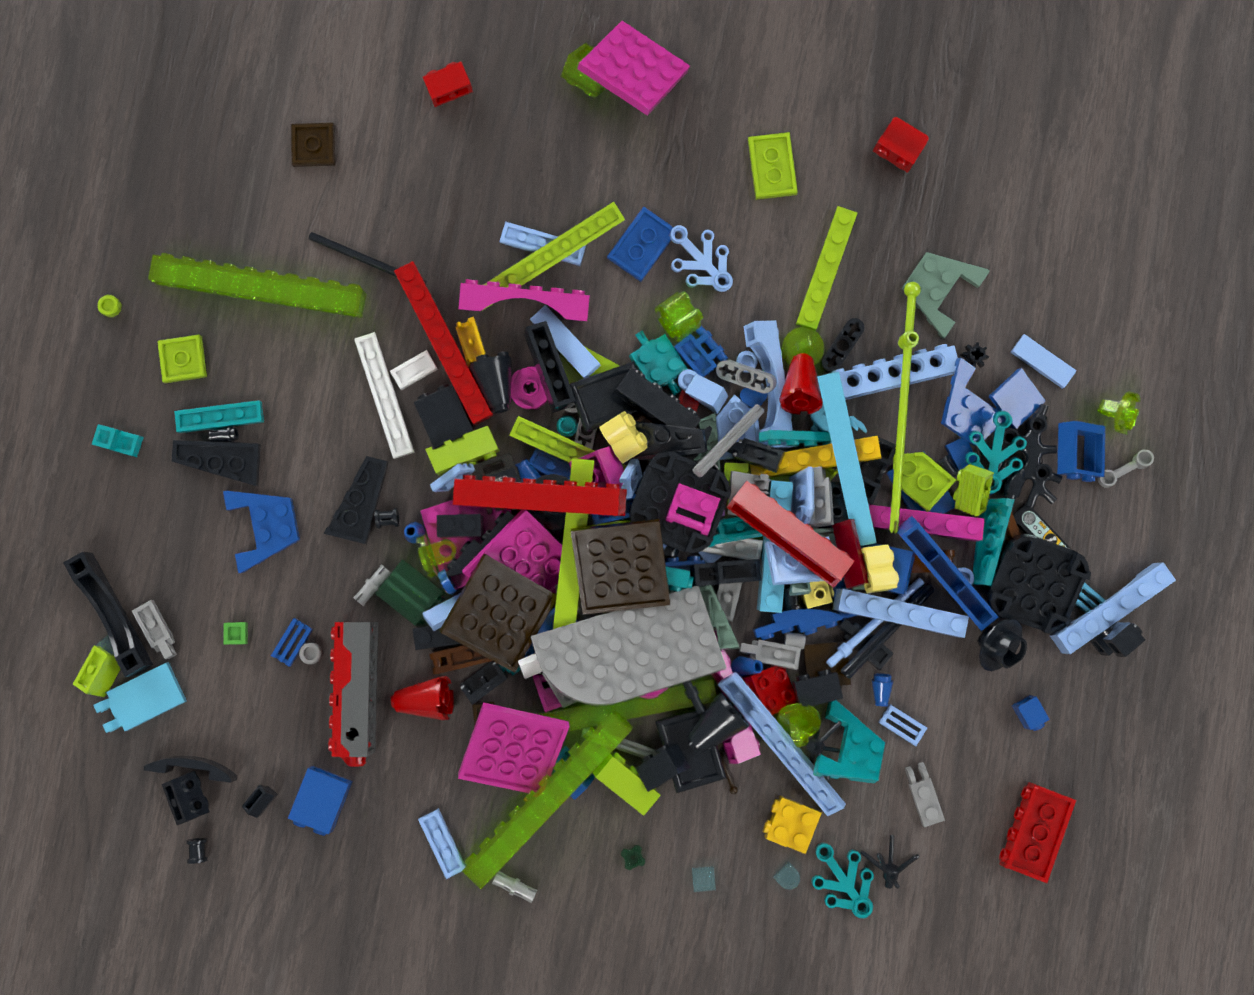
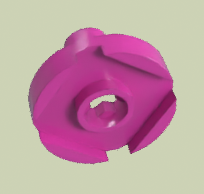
M536 367L523 368L516 371L511 377V398L517 406L523 409L536 410L548 401ZM534 383L535 392L526 393L525 385Z

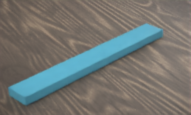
M835 372L817 376L848 518L855 520L860 546L877 543L840 373Z

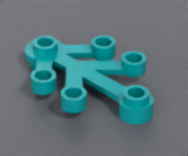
M998 411L993 416V423L996 425L992 450L983 440L982 433L972 431L969 434V440L977 445L989 461L988 470L994 472V483L990 487V494L997 492L1001 488L1004 478L1014 471L1021 470L1023 467V462L1019 458L1013 457L1009 460L1008 466L997 472L1001 462L1016 451L1023 450L1027 445V441L1023 437L1016 436L1012 440V444L1001 451L1005 429L1012 423V416L1006 411ZM1004 415V416H1005L1004 422L999 423V422H998L999 416ZM975 434L980 435L978 441H973V436ZM1019 439L1023 440V444L1017 447L1016 441ZM969 452L966 454L965 460L968 464L985 469L979 462L980 457L977 453ZM971 455L976 456V460L974 462H969V457ZM1019 461L1018 467L1013 468L1012 463Z
M828 843L818 844L815 848L816 856L819 860L828 864L838 881L827 880L821 875H815L811 880L813 887L817 890L824 888L846 892L852 899H840L833 893H828L824 897L826 906L829 908L840 907L850 909L858 918L869 917L873 911V903L868 896L874 874L869 868H863L860 871L859 875L862 879V884L858 894L854 885L858 863L861 861L860 853L857 850H850L847 853L849 865L846 877L833 858V848ZM821 848H827V853L825 855H821ZM853 853L858 855L855 861L850 859ZM865 872H870L868 879L863 878ZM816 879H822L820 886L815 885ZM834 897L835 902L833 904H828V898ZM860 903H865L863 910L858 909Z

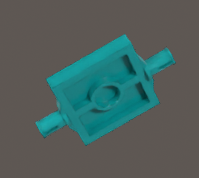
M643 331L638 332L635 336L642 346L629 355L631 361L635 362L637 370L641 371L646 376L645 379L651 383L655 382L661 387L668 385L673 395L681 392L675 379L682 371L688 370L666 334L649 341Z

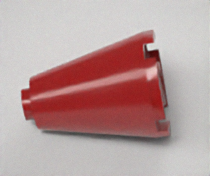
M799 353L792 358L779 398L781 408L788 413L800 415V411H807V414H812L819 411L823 405L814 360L806 353Z
M441 676L396 690L394 695L391 696V706L399 713L438 720H449L448 714H452L454 709V692L449 690L448 684H452L451 680L447 676Z

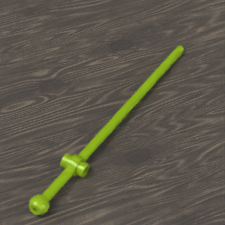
M909 282L904 287V293L907 296L905 333L899 337L898 341L899 347L903 349L889 527L891 533L893 531L897 533L899 527L912 348L919 341L918 334L914 332L916 297L920 294L921 287L916 282Z

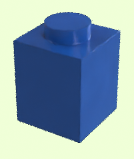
M1029 695L1011 705L1025 729L1039 730L1045 726L1044 723L1050 720L1037 696Z

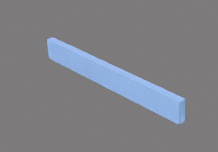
M734 672L721 680L718 686L823 812L829 816L844 809L846 803L823 776L813 775L815 766L738 673Z

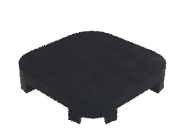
M674 452L660 453L650 460L645 469L630 507V522L660 519L663 544L683 552H701L709 547L714 540V534L727 501L731 496L729 481L724 473L712 468L702 477H698L693 473V469L698 462ZM679 483L720 498L707 536L700 534L701 531L674 521L672 523L665 521ZM679 507L676 510V513L704 523L705 517Z
M1017 535L1005 546L996 567L992 585L988 586L986 595L988 605L1004 619L1011 618L1044 633L1053 634V632L1059 631L1065 626L1068 627L1072 622L1070 615L1085 580H1090L1091 577L1088 562L1083 555L1070 548L1034 535Z

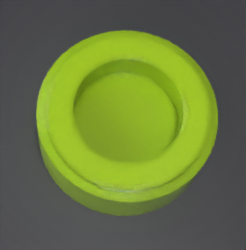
M105 295L98 301V310L107 317H115L121 311V302L112 295Z

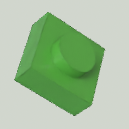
M248 622L224 623V645L248 644Z

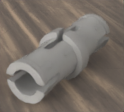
M381 564L372 577L365 580L366 584L353 598L362 606H365L375 592H379V587L392 573Z
M499 870L492 882L493 885L508 891L510 895L513 896L514 894L529 903H532L537 889L520 882L521 879L509 877Z

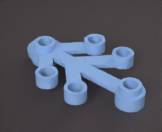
M681 225L675 226L670 232V239L676 244H681L696 261H683L680 258L674 259L671 263L672 270L674 272L706 270L710 275L709 277H698L696 274H690L686 278V285L691 288L696 285H712L719 292L729 290L733 279L727 272L728 247L720 245L715 251L716 257L719 258L717 270L712 265L714 233L711 230H705L701 234L703 242L702 254L687 238V229ZM679 232L682 238L677 239L674 234ZM704 234H710L711 239L706 240ZM719 249H724L725 255H720ZM675 262H679L681 264L680 269L675 268ZM690 277L695 278V284L689 282ZM723 278L725 285H720L718 279Z

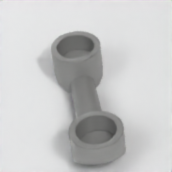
M1141 450L1134 455L1131 462L1114 471L1105 470V477L1098 478L1099 484L1104 488H1110L1116 483L1117 478L1136 468H1147L1154 461L1153 453L1149 450Z

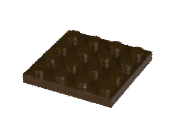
M660 519L571 529L583 614L670 605Z
M483 554L439 632L515 673L519 666L518 661L524 658L532 643L531 636L538 633L554 605L557 595L490 556Z

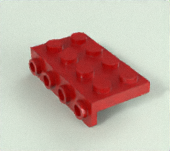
M1028 782L1021 793V804L1014 812L1015 821L1013 827H1010L1007 832L1006 839L1008 841L1005 848L1000 852L999 864L1004 868L1048 883L1076 800Z

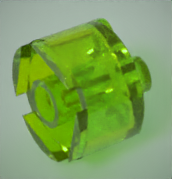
M685 291L674 293L655 307V313L659 312L661 316L658 319L661 326L671 338L676 336L678 338L677 342H681L699 329L703 319L701 311L692 306L690 297Z

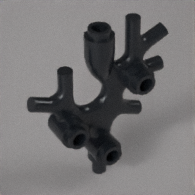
M1040 404L1038 412L1034 413L1033 417L1026 422L1027 433L1021 436L1027 441L1026 447L1023 450H1019L1025 454L1026 461L1021 470L1011 473L1003 489L1004 498L1016 501V498H1019L1025 481L1028 479L1032 480L1033 486L1025 506L1034 508L1039 496L1053 504L1057 498L1047 489L1045 484L1049 480L1059 484L1062 480L1061 475L1053 473L1052 468L1048 464H1041L1040 461L1043 455L1057 454V445H1043L1041 442V433L1047 429L1048 417L1045 415L1049 407L1044 404ZM1033 423L1037 425V429H1034ZM1013 428L1005 430L1001 451L1012 444V440L1016 436H1020L1017 430ZM1006 435L1010 438L1009 442L1005 439ZM1021 439L1016 441L1017 447H1020L1023 444V440ZM1005 460L999 464L997 472L1002 470ZM1039 470L1042 472L1041 477L1038 475Z

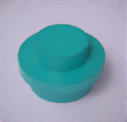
M563 416L558 420L557 430L560 435L571 437L577 432L578 423L572 416Z

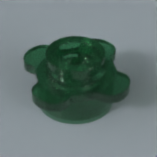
M634 845L631 849H623L621 851V856L625 860V868L627 870H632L645 864V858L641 854V846Z

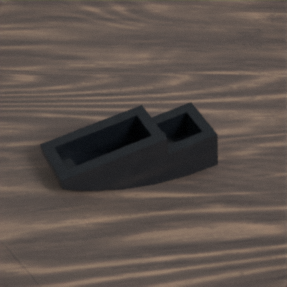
M760 559L690 565L691 576L693 577L692 587L762 581Z

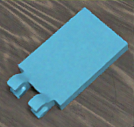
M168 662L106 692L109 698L93 706L97 713L111 709L115 719L103 724L105 732L108 733L120 727H123L124 731H128L187 702Z

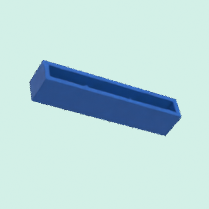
M913 516L909 517L898 527L897 533L981 631L998 618L996 613Z

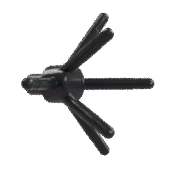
M838 721L820 739L818 738L821 726L818 725L814 738L809 740V742L792 738V740L796 744L807 747L810 752V761L813 764L815 754L818 757L823 751L840 753L839 748L825 746L824 741L842 722ZM825 776L827 780L831 779L830 776Z
M890 835L888 864L885 863L881 853H877L878 862L866 852H860L867 860L883 871L884 886L889 889L893 888V884L897 889L900 887L897 882L899 873L920 857L916 854L900 866L893 864L894 835Z

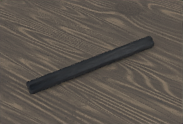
M929 583L924 584L906 603L921 606L934 592V588ZM887 622L841 669V673L846 678H851L902 624Z

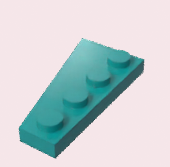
M988 499L986 511L979 515V518L984 519L982 540L976 541L973 564L974 585H992L1014 499Z

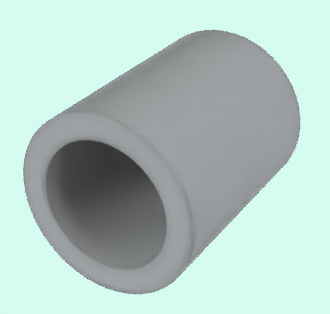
M787 632L784 636V645L804 649L806 636L805 634Z

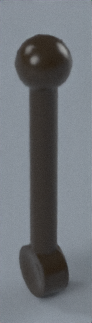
M719 751L730 785L729 791L731 794H736L738 788L734 786L724 760V752Z

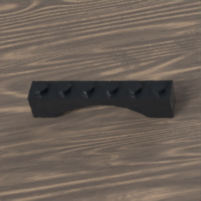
M81 552L63 562L73 582L87 597L100 617L111 641L114 657L124 676H135L153 666L154 664L94 554Z

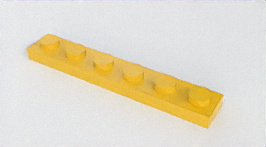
M878 436L854 440L859 462L881 459ZM832 444L784 452L785 455L777 473L751 464L750 469L751 474H767L769 478L795 474L807 467L822 466V468L835 467L837 464Z

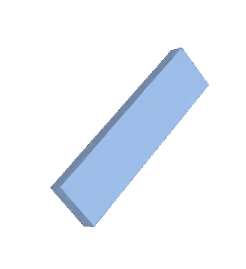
M505 222L500 243L534 253L558 236ZM586 245L561 261L580 266Z
M546 305L530 318L533 324L547 321L557 350L583 378L589 377L601 366Z

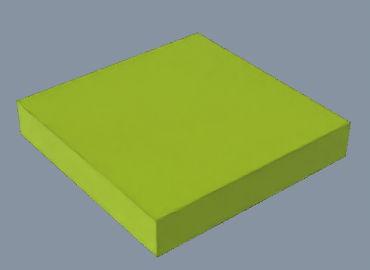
M200 334L157 341L163 383L207 377L203 341Z

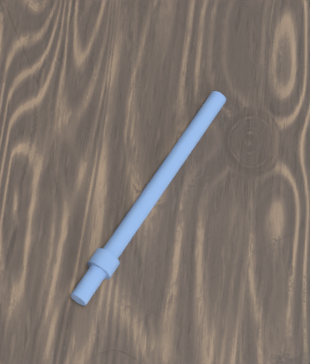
M917 578L908 586L906 596L899 595L894 600L905 602L924 585L923 580ZM873 618L847 643L843 642L837 648L838 651L826 663L832 668L843 657L847 658L853 652L852 649L879 626L883 620Z

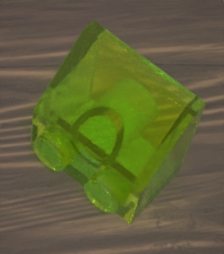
M584 43L569 54L561 77L566 79L570 85L584 90L587 95L597 97L606 88L577 69L579 62L594 49V47Z

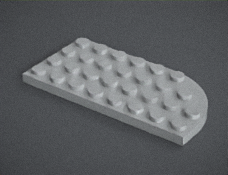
M699 586L669 594L670 605L612 611L531 636L537 660L549 682L567 697L590 705L620 703L725 670L726 665Z

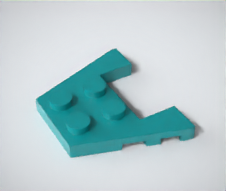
M837 700L828 702L825 718L835 723L841 721V726L844 727L838 762L828 757L819 755L816 758L813 775L876 783L879 781L885 742Z

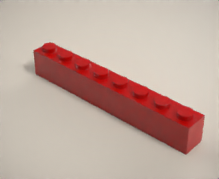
M412 261L394 270L472 423L476 426L493 417L415 263Z
M463 475L462 479H454L453 505L625 516L627 489H620V484L606 483V488L598 487V483L585 482V486H577L575 481H564V485H556V480H543V484H536V479L523 478V483L516 482V478L503 477L502 481H495L496 477L483 476L482 480H476V476Z

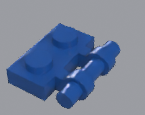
M701 325L695 330L700 336L698 339H695L690 333L676 344L674 348L691 370L705 377L717 367L713 359L717 357L720 361H724L728 357L724 353L723 347L721 345L718 346L713 340V335L709 330L706 331ZM706 343L712 352L707 354L701 345Z

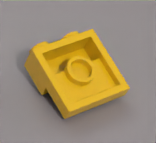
M780 795L779 799H775L772 804L771 812L773 814L771 820L765 822L763 828L764 837L784 847H789L806 854L821 812Z

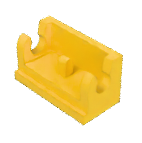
M474 317L468 318L465 323H456L457 334L468 367L471 362L476 361L477 356L486 354Z

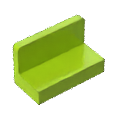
M94 645L73 685L86 694L105 697L107 695L106 692L109 691L120 671L114 655L102 647Z

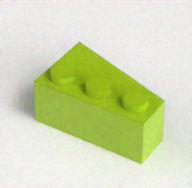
M488 426L462 435L463 437L452 442L451 440L445 441L443 446L434 450L432 447L425 449L436 474L441 477L457 464L468 465L472 463L475 467L477 461L482 459L488 461L497 456L496 453L500 452Z
M602 744L588 760L587 766L598 780L644 816L661 795L656 788L647 792L635 769L636 767L627 765L625 763L626 760L619 753H613Z

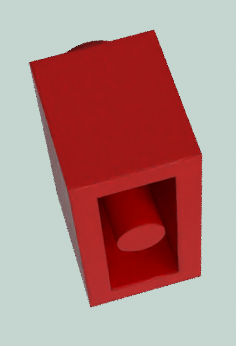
M461 61L449 63L445 68L438 71L432 70L423 76L434 107L473 92Z

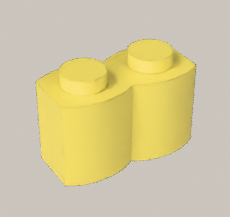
M625 411L600 426L603 436L611 445L615 455L622 464L648 448L645 435L638 432L635 427L636 422L634 418Z
M889 545L862 548L869 581L868 584H864L866 593L888 591L897 588L899 576L893 568L894 553L889 548Z

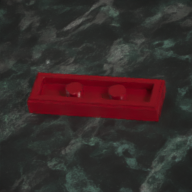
M848 519L832 525L837 548L845 551L854 560V563L844 575L846 588L851 589L868 584V576L855 520Z

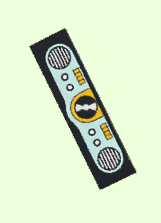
M1024 504L1013 514L1017 526L1025 534L1034 535L1070 548L1033 508L1027 507Z

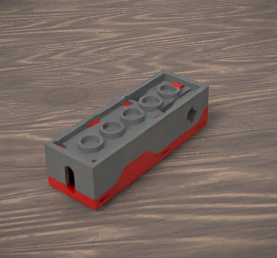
M335 622V626L331 628V639L334 640V649H331L330 659L331 662H334V671L330 673L333 693L330 694L329 704L333 706V715L329 717V728L332 729V738H329L328 749L332 751V757H341L348 766L359 767L366 764V757L376 752L378 622ZM355 729L358 730L359 736L355 734Z

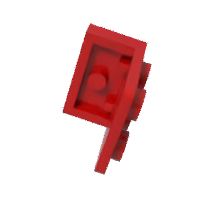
M894 117L878 140L873 152L908 173L927 144L929 137L900 118Z
M772 666L761 671V673L742 678L772 715L797 703L788 674L783 667Z

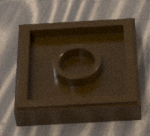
M333 123L291 124L293 167L335 166V128Z
M843 642H847L805 645L803 652L806 674L813 677L818 675V671L830 669L831 672H837L840 686L851 685V678H846L841 673V669L849 662L848 657H843L832 668L826 663L838 651L837 648Z

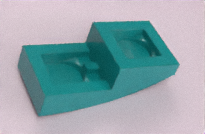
M98 424L92 445L138 457L144 437Z

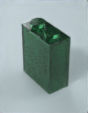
M403 559L375 592L377 596L415 626H419L420 623L424 625L426 620L422 613L441 604L445 599L443 597L444 590Z

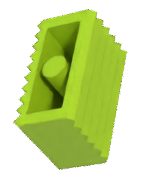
M971 464L961 469L957 475L959 486L953 495V500L956 501L954 508L974 516H979L985 512L994 472Z

